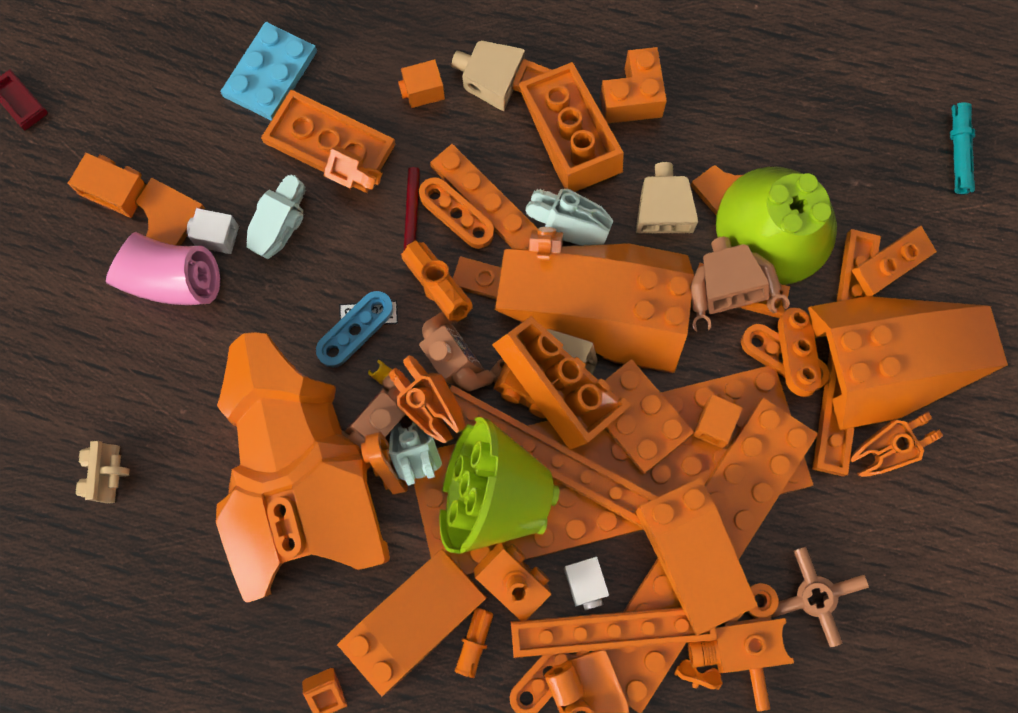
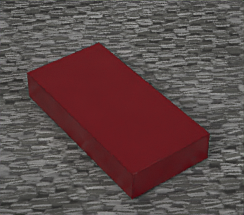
M11 69L0 76V103L24 131L48 114Z

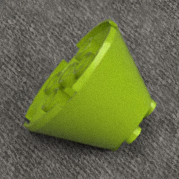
M764 167L744 174L727 189L717 211L716 233L718 238L728 237L732 247L742 244L748 245L752 253H758L774 265L780 284L789 285L810 277L826 263L836 242L837 222L829 196L814 175L809 173L803 174L784 167Z
M482 417L475 418L477 423L474 426L467 424L453 449L444 478L442 491L447 492L448 496L446 510H440L439 525L442 543L445 549L451 553L461 554L535 533L543 534L547 528V517L550 508L555 506L559 499L560 490L558 486L553 484L551 471L493 422Z

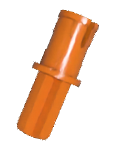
M481 608L475 609L466 638L462 637L461 640L464 644L454 670L456 673L475 678L482 651L487 649V645L484 643L493 618V613Z

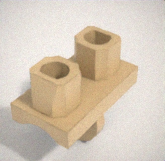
M90 441L89 448L80 450L79 463L82 467L88 468L87 479H80L77 482V496L85 497V500L115 503L119 477L129 476L130 472L129 468L120 467V446L105 444L101 441Z

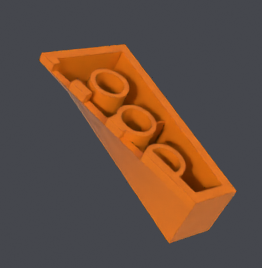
M532 316L492 344L569 450L588 443L631 406L626 399L618 398L609 390L611 386L602 378L597 379L584 368L586 364L578 357L573 358L562 348L563 344Z

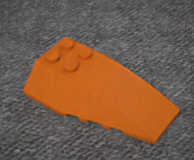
M634 244L563 246L561 253H551L550 260L537 259V251H529V248L505 249L495 310L521 322L532 316L546 330L551 329L592 342L595 352L610 362L625 365L632 359L640 368L674 373L688 334L692 299L690 286L694 273L688 255Z
M866 296L808 307L815 338L827 336L842 395L832 399L840 430L900 419L1008 366L992 309L988 305Z

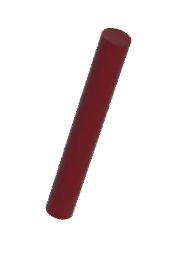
M416 167L408 168L403 252L408 244L416 241L420 169Z

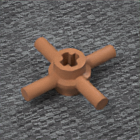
M806 546L795 549L793 551L804 581L798 588L797 596L779 601L777 610L771 617L774 618L803 609L807 614L819 618L829 647L841 645L842 640L831 613L837 607L840 596L869 588L865 575L833 584L829 579L817 576ZM820 588L821 593L824 591L827 593V595L823 596V603L816 604L815 600L810 601L808 599L813 596V589Z

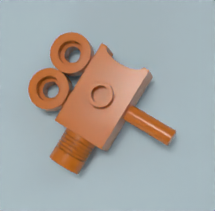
M759 583L750 586L754 597L761 595L764 598V605L747 611L756 619L738 621L743 616L741 614L724 622V627L716 628L718 640L689 642L687 645L692 668L717 665L719 673L749 670L757 711L770 710V703L763 668L793 664L794 660L787 654L783 644L782 630L784 624H786V619L771 620V615L778 607V595L771 586Z

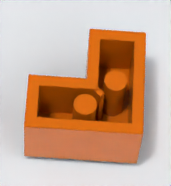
M658 47L628 50L625 64L626 78L602 81L600 101L602 114L607 124L662 118L667 102Z

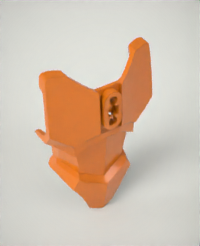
M256 332L242 334L229 346L223 385L217 404L229 422L237 426L240 465L231 471L229 494L217 504L216 524L232 573L245 602H251L271 595L270 588L280 566L287 561L312 554L360 570L387 563L390 559L388 545L382 538L367 484V470L372 465L370 462L366 463L364 461L359 446L342 435V430L332 404L335 397V386L310 379L300 373L277 348L268 334ZM281 505H284L286 508L284 516L280 512ZM290 538H292L295 542V546L293 549H291L289 546Z

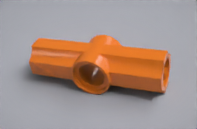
M414 241L408 244L405 251L401 253L402 260L424 287L426 297L435 301L449 321L456 320L458 322L467 317L469 311L473 309L472 302L451 277L447 264L438 260L424 242Z

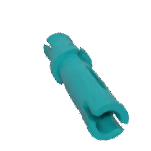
M963 102L951 107L953 130L950 131V139L953 140L954 191L957 194H968L969 189L970 192L975 191L973 156L975 129H972V104Z

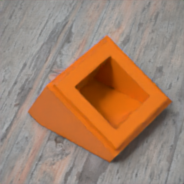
M329 668L303 680V695L312 713H333L347 707V702L334 668Z

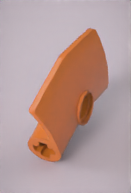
M597 650L551 668L544 675L560 713H576L578 711H585V713H629L627 700L605 650Z

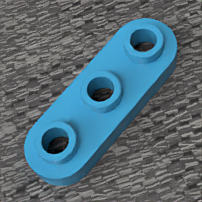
M381 291L368 293L327 332L316 346V355L321 363L331 368L341 366L386 323L393 313V305L389 296ZM375 305L383 306L382 312L378 314L373 313L372 308ZM352 327H361V332L358 335L350 334ZM331 348L339 349V353L335 357H329L328 351Z

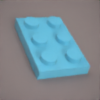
M265 22L221 89L222 96L272 121L289 91L295 88L317 53L316 46Z

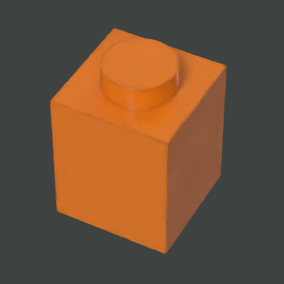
M435 59L401 68L403 80L398 81L402 98L409 99L411 108L445 99L443 83Z
M723 394L711 395L705 404L693 436L723 449L730 441L743 407L736 405V401L729 396Z

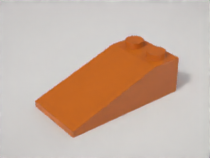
M573 62L518 83L550 160L565 189L568 188L576 192L623 173L624 152Z
M701 477L637 508L635 512L696 636L758 606L718 510Z
M441 549L367 615L337 646L382 697L406 677L487 597L445 550Z

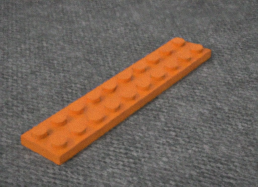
M764 397L758 401L705 484L718 510L738 560L818 435V433ZM658 558L623 612L682 607ZM686 643L605 650L629 707L638 713L643 712Z

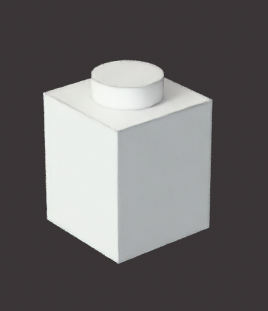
M196 208L194 217L190 218L187 224L189 239L195 246L202 245L208 250L232 253L239 225L233 216Z
M597 557L564 567L575 607L583 604L586 611L604 605L602 598L609 596Z

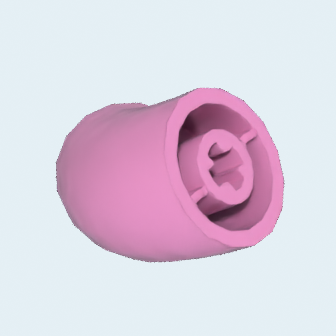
M133 232L114 258L106 277V283L126 293L155 302L175 305L210 304L216 299L220 287V274L215 257L202 245H171L148 238L138 232Z

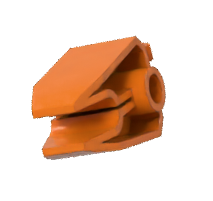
M407 356L403 363L415 379L412 384L397 368L389 372L391 381L394 382V385L400 391V394L397 396V406L427 435L442 443L451 441L454 438L444 421L456 433L464 430L465 422L459 404L442 374H428L414 357Z
M926 412L909 422L891 420L859 445L851 454L850 462H854L870 453L876 456H874V463L858 472V476L882 474L922 460L923 447L943 437L940 429L927 433L919 440L914 435L913 429L925 425L932 419L930 413Z

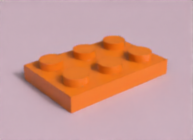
M632 359L604 380L611 386L609 390L618 398H624L631 404L626 411L605 429L643 475L695 433Z

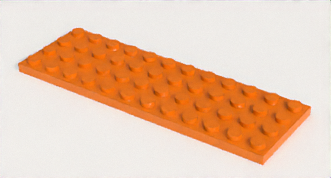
M765 366L660 392L693 431H695L705 404L711 395L723 394L729 396L736 401V405L743 407L730 441L723 449L692 435L644 475L605 428L588 443L571 450L660 497L700 477L705 485L761 398L764 397L789 415L791 413L777 370L771 366ZM549 421L528 425L532 429L567 447ZM452 444L437 448L442 465L438 470L434 471L435 477L430 479L427 476L420 479L415 478L414 487L431 558L438 551L444 549L465 574L470 575L474 574V568L497 544L456 554L448 552L442 543L439 515L441 509L446 510L448 493L443 492L442 488L449 460L456 445ZM803 457L780 495L814 486L805 457ZM553 479V484L559 487L560 494L557 504L550 508L545 532L543 534H531L503 543L508 547L511 544L515 545L525 555V560L644 529Z

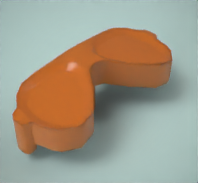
M688 659L683 660L674 672V675H678L682 680L693 682V688H698L699 685H702L709 689L719 690L723 684L717 669L711 668L704 673H700L697 668H692Z

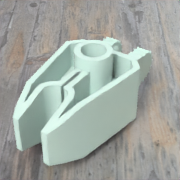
M292 174L282 179L283 182L280 183L276 192L268 190L258 201L257 210L247 230V248L266 259L271 258L283 249L293 231L300 226L303 220L304 210L299 207V204L303 199L306 187Z
M568 188L560 189L558 195L544 191V189L534 190L531 202L527 204L525 210L526 214L531 218L545 223V227L555 228L556 232H563V241L581 246L604 245L613 224V219L602 206Z
M414 422L408 427V431L407 428H402L401 423H397L391 430L389 455L398 478L405 480L409 486L415 484V478L420 479L427 476L430 479L435 477L434 471L441 467L442 461L433 437L427 435Z

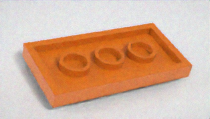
M293 90L289 91L261 137L263 143L322 172H325L331 149L335 146L364 158L361 167L380 171L396 145L394 138ZM356 182L355 188L365 193L369 191L368 188Z

